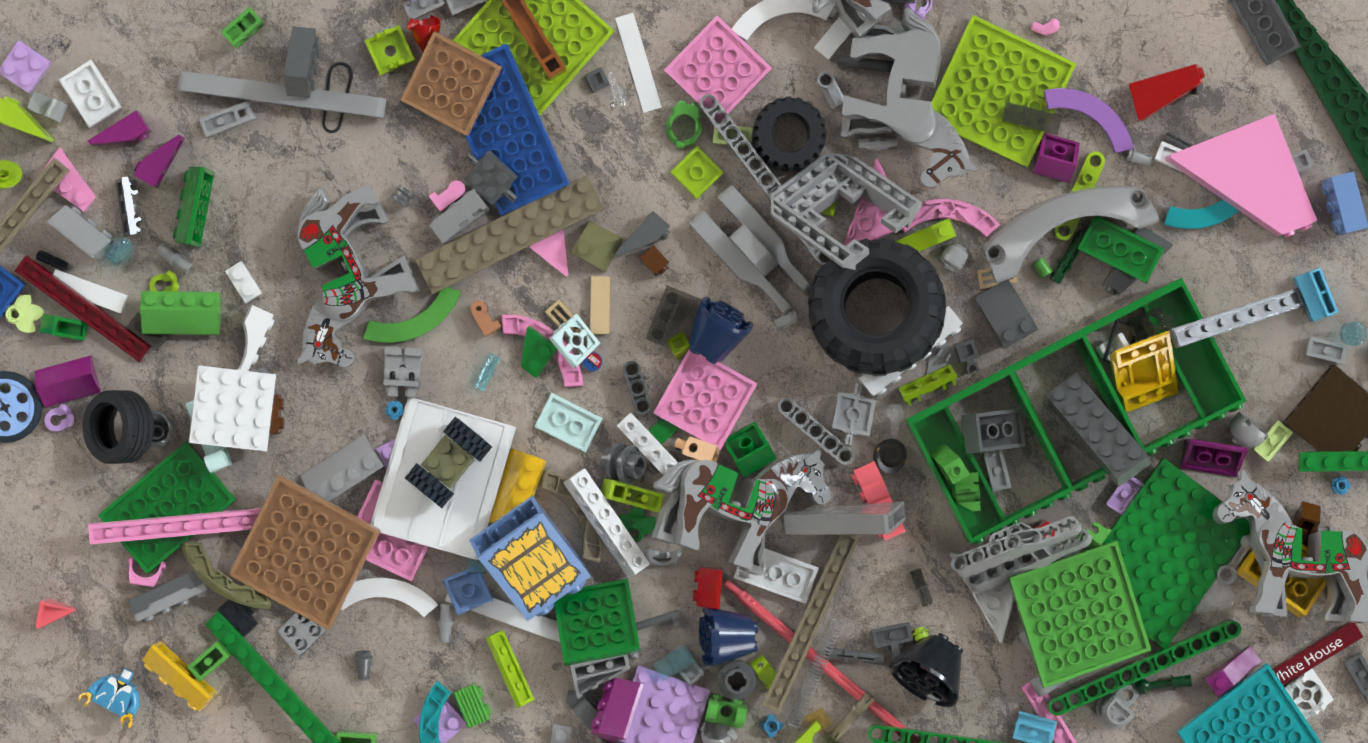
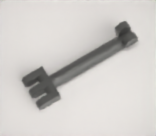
M675 610L637 622L636 627L637 630L669 620H672L675 626H680L681 620L678 611Z

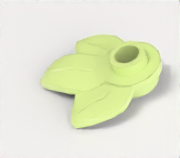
M31 295L18 297L14 305L9 306L5 312L7 321L16 324L20 331L26 333L36 331L34 321L40 319L44 313L41 307L31 304ZM14 311H17L19 314L17 318H14L12 315Z

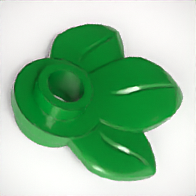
M633 507L628 516L625 514L618 515V518L630 535L632 530L638 531L637 537L631 535L636 543L640 542L645 534L651 533L656 525V517H646L642 508Z

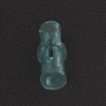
M489 353L484 367L480 368L479 371L481 373L473 385L474 388L478 389L482 382L479 389L482 392L485 391L490 378L494 376L493 372L501 359L496 356L494 361L491 362L494 357L492 353Z

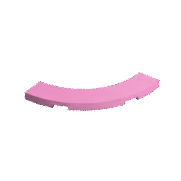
M935 199L922 202V206L909 228L904 227L902 231L905 233L913 226L932 219H953L970 225L986 238L1000 224L987 212L969 203L951 199Z
M502 315L503 334L525 337L526 329L529 325L548 339L554 334L550 327L531 318L517 315ZM562 338L563 345L566 346L567 343ZM557 350L553 358L556 360L562 373L564 387L584 386L580 366L572 368L564 356Z

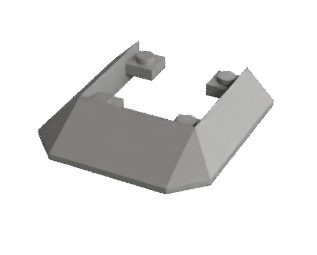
M823 154L771 194L772 218L841 267L856 270L857 263L869 255V248L856 239L844 246L822 231L821 228L826 225V218L820 215L822 211L841 197H844L852 204L863 197L887 213L881 218V224L897 233L904 226L909 228L922 206L920 200L852 154Z

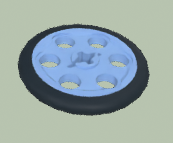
M0 371V385L8 383L11 387L8 393H3L0 390V408L2 406L1 402L9 403L10 405L8 408L9 414L5 409H0V422L8 421L11 426L8 431H3L0 428V442H15L28 436L38 425L42 414V401L35 389V385L25 376L16 372ZM25 393L28 396V400L25 403H20L17 400V394ZM18 412H25L28 419L24 422L17 419Z

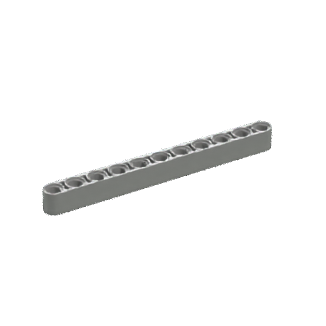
M180 71L177 89L178 91L374 118H384L386 99L319 89L311 91L310 98L287 96L286 87L282 84Z
M711 94L704 95L699 102L701 110L771 201V194L782 185L718 100ZM706 98L713 100L714 105L710 109L703 106V100ZM716 114L724 115L725 122L723 124L715 122L714 117ZM728 129L736 131L737 136L735 139L727 138L726 131ZM741 144H745L748 147V153L745 155H741L738 152V146ZM751 160L759 161L760 167L758 170L750 168L749 163ZM763 175L771 177L770 185L765 186L762 184L761 177ZM796 235L815 261L820 265H824L826 262H821L819 259L821 252L814 247H810L805 240Z

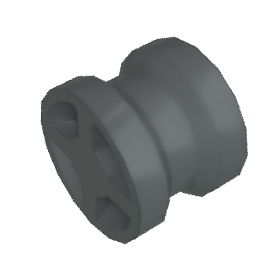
M399 185L398 191L391 197L407 208L409 200L413 199L415 195L402 185Z

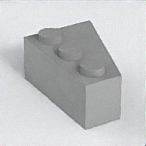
M472 189L462 195L458 202L450 204L446 208L447 211L442 215L439 213L431 219L432 223L429 226L442 243L446 244L490 211V209L479 194Z
M627 654L569 665L577 699L582 697V694L588 690L596 689L599 687V684L607 679L611 680L630 669Z

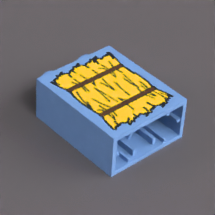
M533 495L469 540L478 559L527 621L534 616L540 617L549 613L554 606V602L565 594H574L584 587L586 580L591 577L580 556Z

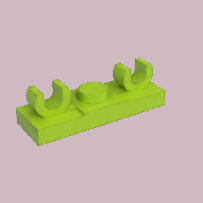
M949 364L898 387V390L904 401L911 406V399L916 397L920 402V395L933 392L940 386L946 390V383L950 381L955 386L957 375Z

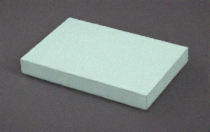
M551 393L534 427L586 453L603 418Z

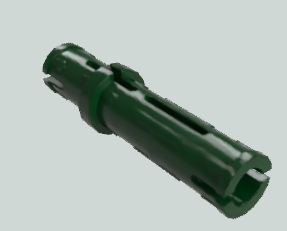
M1078 230L1064 256L1058 260V265L1050 276V279L1055 283L1060 284L1067 271L1071 270V265L1080 252L1077 248L1086 233L1085 231Z

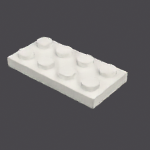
M764 548L762 554V566L764 569L762 576L753 575L737 567L733 578L805 604L819 567L766 548Z

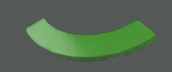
M450 287L441 290L435 301L424 312L407 321L399 323L369 321L363 338L375 342L395 343L420 337L434 329L448 316L456 305L461 291Z

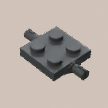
M488 151L480 160H477L471 153L465 157L473 167L464 180L491 205H494L504 195L512 203L516 201L518 197L510 189L518 176L493 152Z

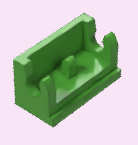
M1093 522L1092 525L1098 529V533L1094 534L1091 530L1086 529L1092 536V540L1084 549L1100 547L1111 532V529H1106L1099 523Z

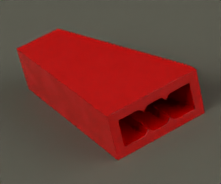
M1193 64L1129 83L1138 121L1148 119L1203 84V78H1205L1203 67H1199V64Z

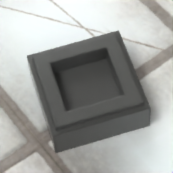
M601 67L584 75L592 93L610 85Z

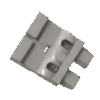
M385 347L384 385H387V396H398L399 386H406L405 397H416L418 387L421 386L424 349L405 348L404 352L402 347Z

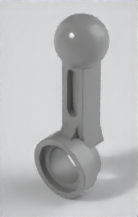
M1251 535L1242 537L1240 547L1227 565H1223L1218 569L1217 578L1222 584L1228 585L1236 580V566L1247 551L1252 549ZM1223 570H1231V577L1229 579L1221 577Z

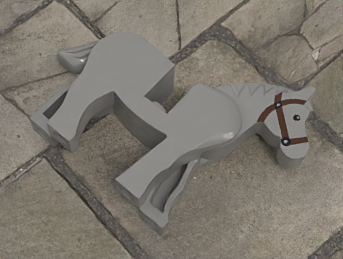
M905 8L902 17V27L907 32L901 33L888 26L875 24L874 28L862 38H853L850 54L851 60L858 61L868 56H883L893 60L894 64L888 82L887 106L844 95L843 121L840 136L841 138L848 139L859 134L894 133L908 144L932 151L930 168L922 172L921 182L926 188L933 189L949 177H962L967 171L977 172L978 169L970 162L967 149L955 128L940 113L933 110L930 101L906 98L907 84L936 87L942 55L939 37L934 28L928 22L918 17L911 9Z

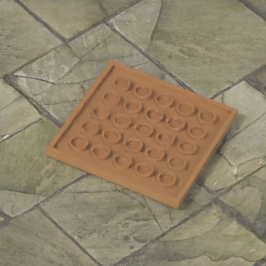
M278 475L229 576L330 630L381 530L282 475Z

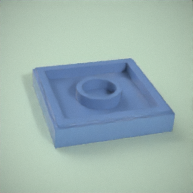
M478 565L442 579L457 616L493 601Z

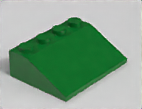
M189 167L188 171H185V190L182 189L180 194L182 206L181 209H178L176 219L179 220L178 227H175L173 232L175 243L201 248L215 172L205 167Z

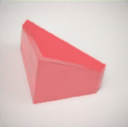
M52 599L40 601L36 628H42L75 612V607Z

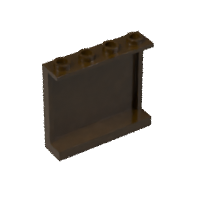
M1331 365L1282 424L1294 431L1316 451H1358L1362 446L1361 441L1364 438H1368V392L1339 367Z

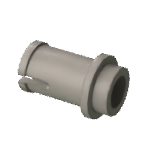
M1136 149L1128 150L1126 161H1129L1130 164L1138 163L1148 167L1152 160L1151 154L1137 152Z
M789 310L788 314L774 320L779 331L793 323L797 324L796 322L799 321V318L794 310L791 312Z

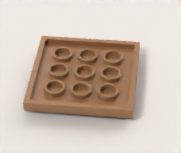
M434 31L400 101L469 136L502 66Z

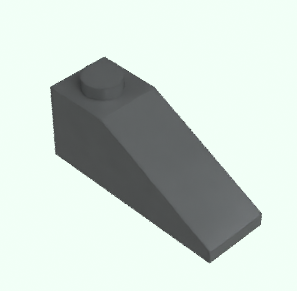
M652 211L618 249L615 255L620 257L658 242L659 239L664 240L670 234L668 230L670 225Z

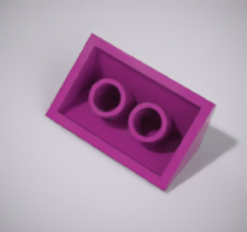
M91 355L35 371V389L45 408L101 392Z
M1185 439L1181 468L1237 477L1246 456L1247 448Z

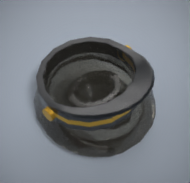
M886 439L875 448L873 459L878 469L882 472L894 474L905 465L907 450L899 440Z

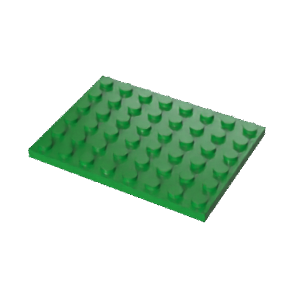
M1161 458L1111 527V532L1102 543L1105 544L1114 540L1118 542L1147 637L1162 648L1170 644L1216 580L1218 569L1223 565H1227L1240 547L1242 537L1250 533L1249 521L1246 518H1234L1231 522L1218 524L1213 518V510L1223 501L1165 458Z

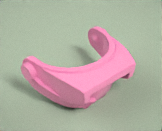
M134 558L128 559L129 581L132 585L154 588L163 570L166 569L165 562H161L156 574L143 578L136 575L133 571Z

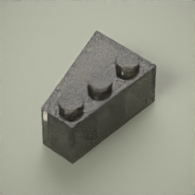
M666 285L645 339L664 347L700 304L702 299Z

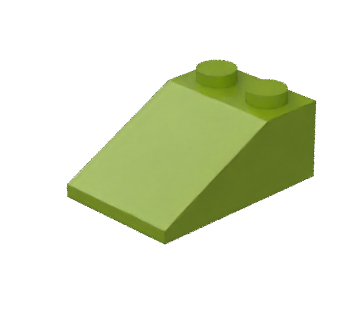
M4 96V99L0 98L1 124L53 143V137L24 107L19 106L21 102Z

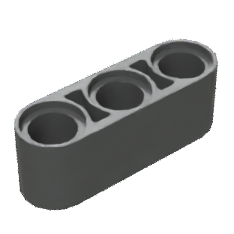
M628 361L623 367V372L633 407L638 414L645 415L651 410V402L642 371L637 362ZM630 364L637 366V372L634 375H629L626 371L627 366ZM639 382L642 384L643 390L636 394L632 391V385ZM640 401H646L648 404V409L645 412H640L637 409V404Z

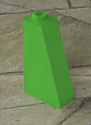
M946 444L929 453L947 486L953 485L970 475L960 457Z

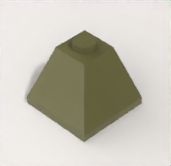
M589 221L571 254L606 272L624 238Z

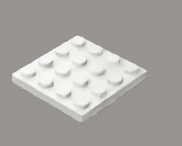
M198 365L188 443L267 451L276 375Z

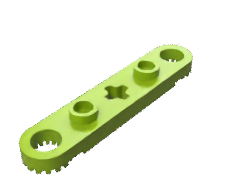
M1094 151L1087 155L1071 192L1095 187L1105 164V157L1102 153ZM1092 156H1097L1100 159L1099 166L1094 167L1090 164ZM1081 217L1056 226L1054 234L1057 239L1062 241L1070 239ZM1061 226H1067L1069 229V234L1065 237L1059 234Z

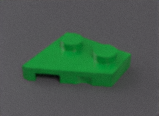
M530 325L526 329L521 368L537 378L558 349L548 338Z

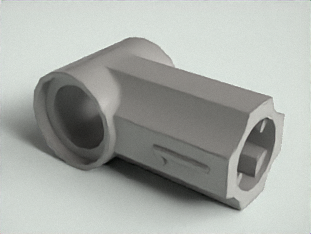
M829 71L821 72L816 78V84L821 89L832 110L843 104L844 96L835 82L834 75ZM822 75H827L830 78L829 85L826 86L820 82Z

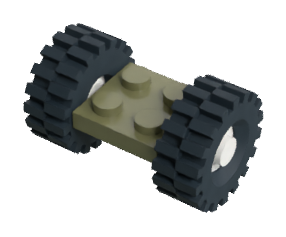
M454 417L443 430L446 435L421 463V466L416 463L405 476L407 481L440 508H443L454 495L448 488L451 489L475 459L481 462L492 448L488 442L457 417Z

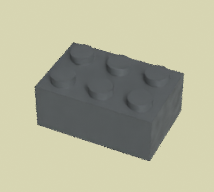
M292 26L283 75L287 96L310 98L311 91L315 90V79L313 78L314 74L317 75L318 63L316 61L317 58L321 57L320 37L316 35L315 28Z

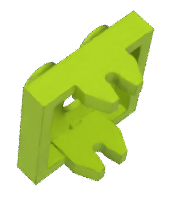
M400 25L391 29H384L383 32H378L373 37L364 40L380 76L416 61ZM389 45L396 48L395 55L391 57L385 54V48Z

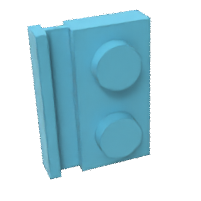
M1019 711L1013 738L1028 743H1052L1058 721Z

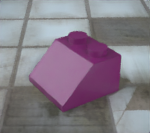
M1044 133L1035 158L1033 173L1070 183L1077 166L1080 143Z

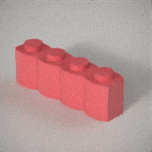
M875 461L853 470L854 474L851 477L855 486L859 485L862 492L859 495L863 503L893 502ZM902 523L890 534H877L879 539L883 538L886 541L906 532Z

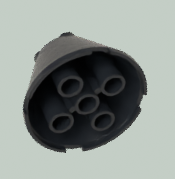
M939 633L938 636L929 635L897 655L890 661L888 667L892 668L891 674L894 679L913 695L924 701L927 698L936 701L935 705L953 707L959 699L963 649L948 641L949 638L946 635Z

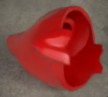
M430 15L428 19L422 20L410 18L407 24V29L411 30L412 37L422 52H424L433 32L439 33L441 27L439 18Z

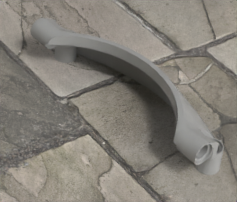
M1102 186L1080 189L1052 197L1026 210L984 244L982 252L991 266V274L997 284L1016 277L1022 262L1033 245L1048 231L1066 221L1085 216H1108L1126 221L1138 229H1142L1159 222L1157 212L1145 192L1138 187ZM1139 192V199L1133 201V194ZM996 247V253L992 256L988 255L989 249Z

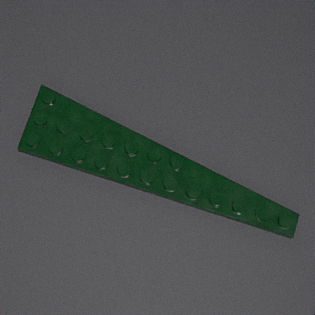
M1276 0L1301 45L1300 48L1293 52L1368 184V93L1337 54H1334L1329 44L1322 39L1317 29L1310 24L1305 14L1296 6L1293 0Z

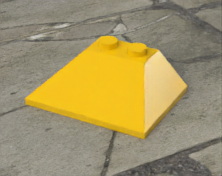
M1169 331L1118 349L1109 356L1114 387L1126 413L1179 393Z

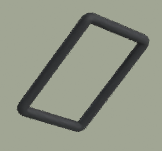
M1122 319L1115 320L1103 357L1104 362L1110 364V360L1107 357L1118 322L1135 329L1130 345L1136 341L1139 331L1137 325Z

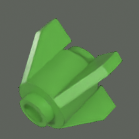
M978 472L970 473V475L955 483V488H952V499H956L958 504L973 512L981 511L980 501H975L979 500L981 496L979 484H974L979 482Z

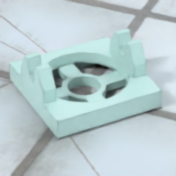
M577 314L561 324L549 338L572 368L577 367L600 344ZM569 327L579 328L581 332L573 333ZM564 332L569 337V343L566 346L562 342ZM574 335L578 336L580 339V344L578 346L574 345L572 342V337ZM584 337H586L587 341L586 347L583 345ZM572 348L580 350L579 355L570 354L569 351Z

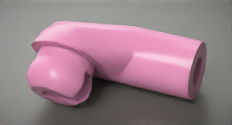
M1055 18L1044 25L1034 21L1030 30L1048 36L1057 32L1060 23Z

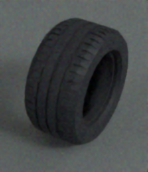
M106 390L100 392L90 401L84 413L82 427L85 444L97 460L106 464L133 463L139 460L149 449L154 434V419L148 403L141 395L130 390ZM117 411H119L122 420V435L119 443L114 432V420Z

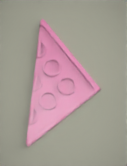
M875 159L873 169L887 178L879 159ZM861 197L843 245H848L854 239L857 241L866 238L868 240H878L893 233V231L881 224V218L887 213Z
M564 230L529 247L566 277L569 275Z

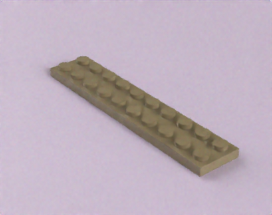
M585 175L571 182L570 185L530 202L415 259L431 293L435 294L604 210V207L588 175Z

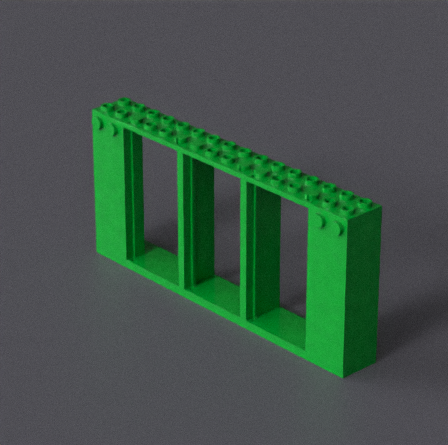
M1182 277L904 420L967 543L977 545L985 541L984 537L990 534L991 536L993 533L1002 530L1001 528L1006 525L1010 527L1019 523V519L1023 516L1024 518H1029L1037 514L1036 510L1039 508L1047 509L1053 506L1054 500L1062 501L1072 496L1070 492L1074 490L1080 492L1088 488L1087 483L1091 481L1097 483L1106 478L1105 474L1107 473L1101 467L1076 481H1072L1016 371L1070 343L1075 344L1108 410L1148 456L1156 453V448L1159 446L1165 448L1175 443L1173 440L1175 438L1182 439L1192 434L1190 430H1200L1209 425L1208 421L1212 420L1213 422L1226 416L1225 412H1235L1243 408L1242 404L1247 402L1213 336L1176 349L1171 338L1176 374L1196 410L1198 418L1143 446L1086 335L1142 307L1156 335L1203 319ZM1002 378H1006L1062 486L1060 489L1008 516H1005L973 454H966L964 436L948 407ZM946 444L960 457L969 473L978 472L979 482L974 484H979L981 496L979 500L975 501H980L981 511L973 512L958 504L956 499H952V488H955V484L947 486L929 455L931 451Z

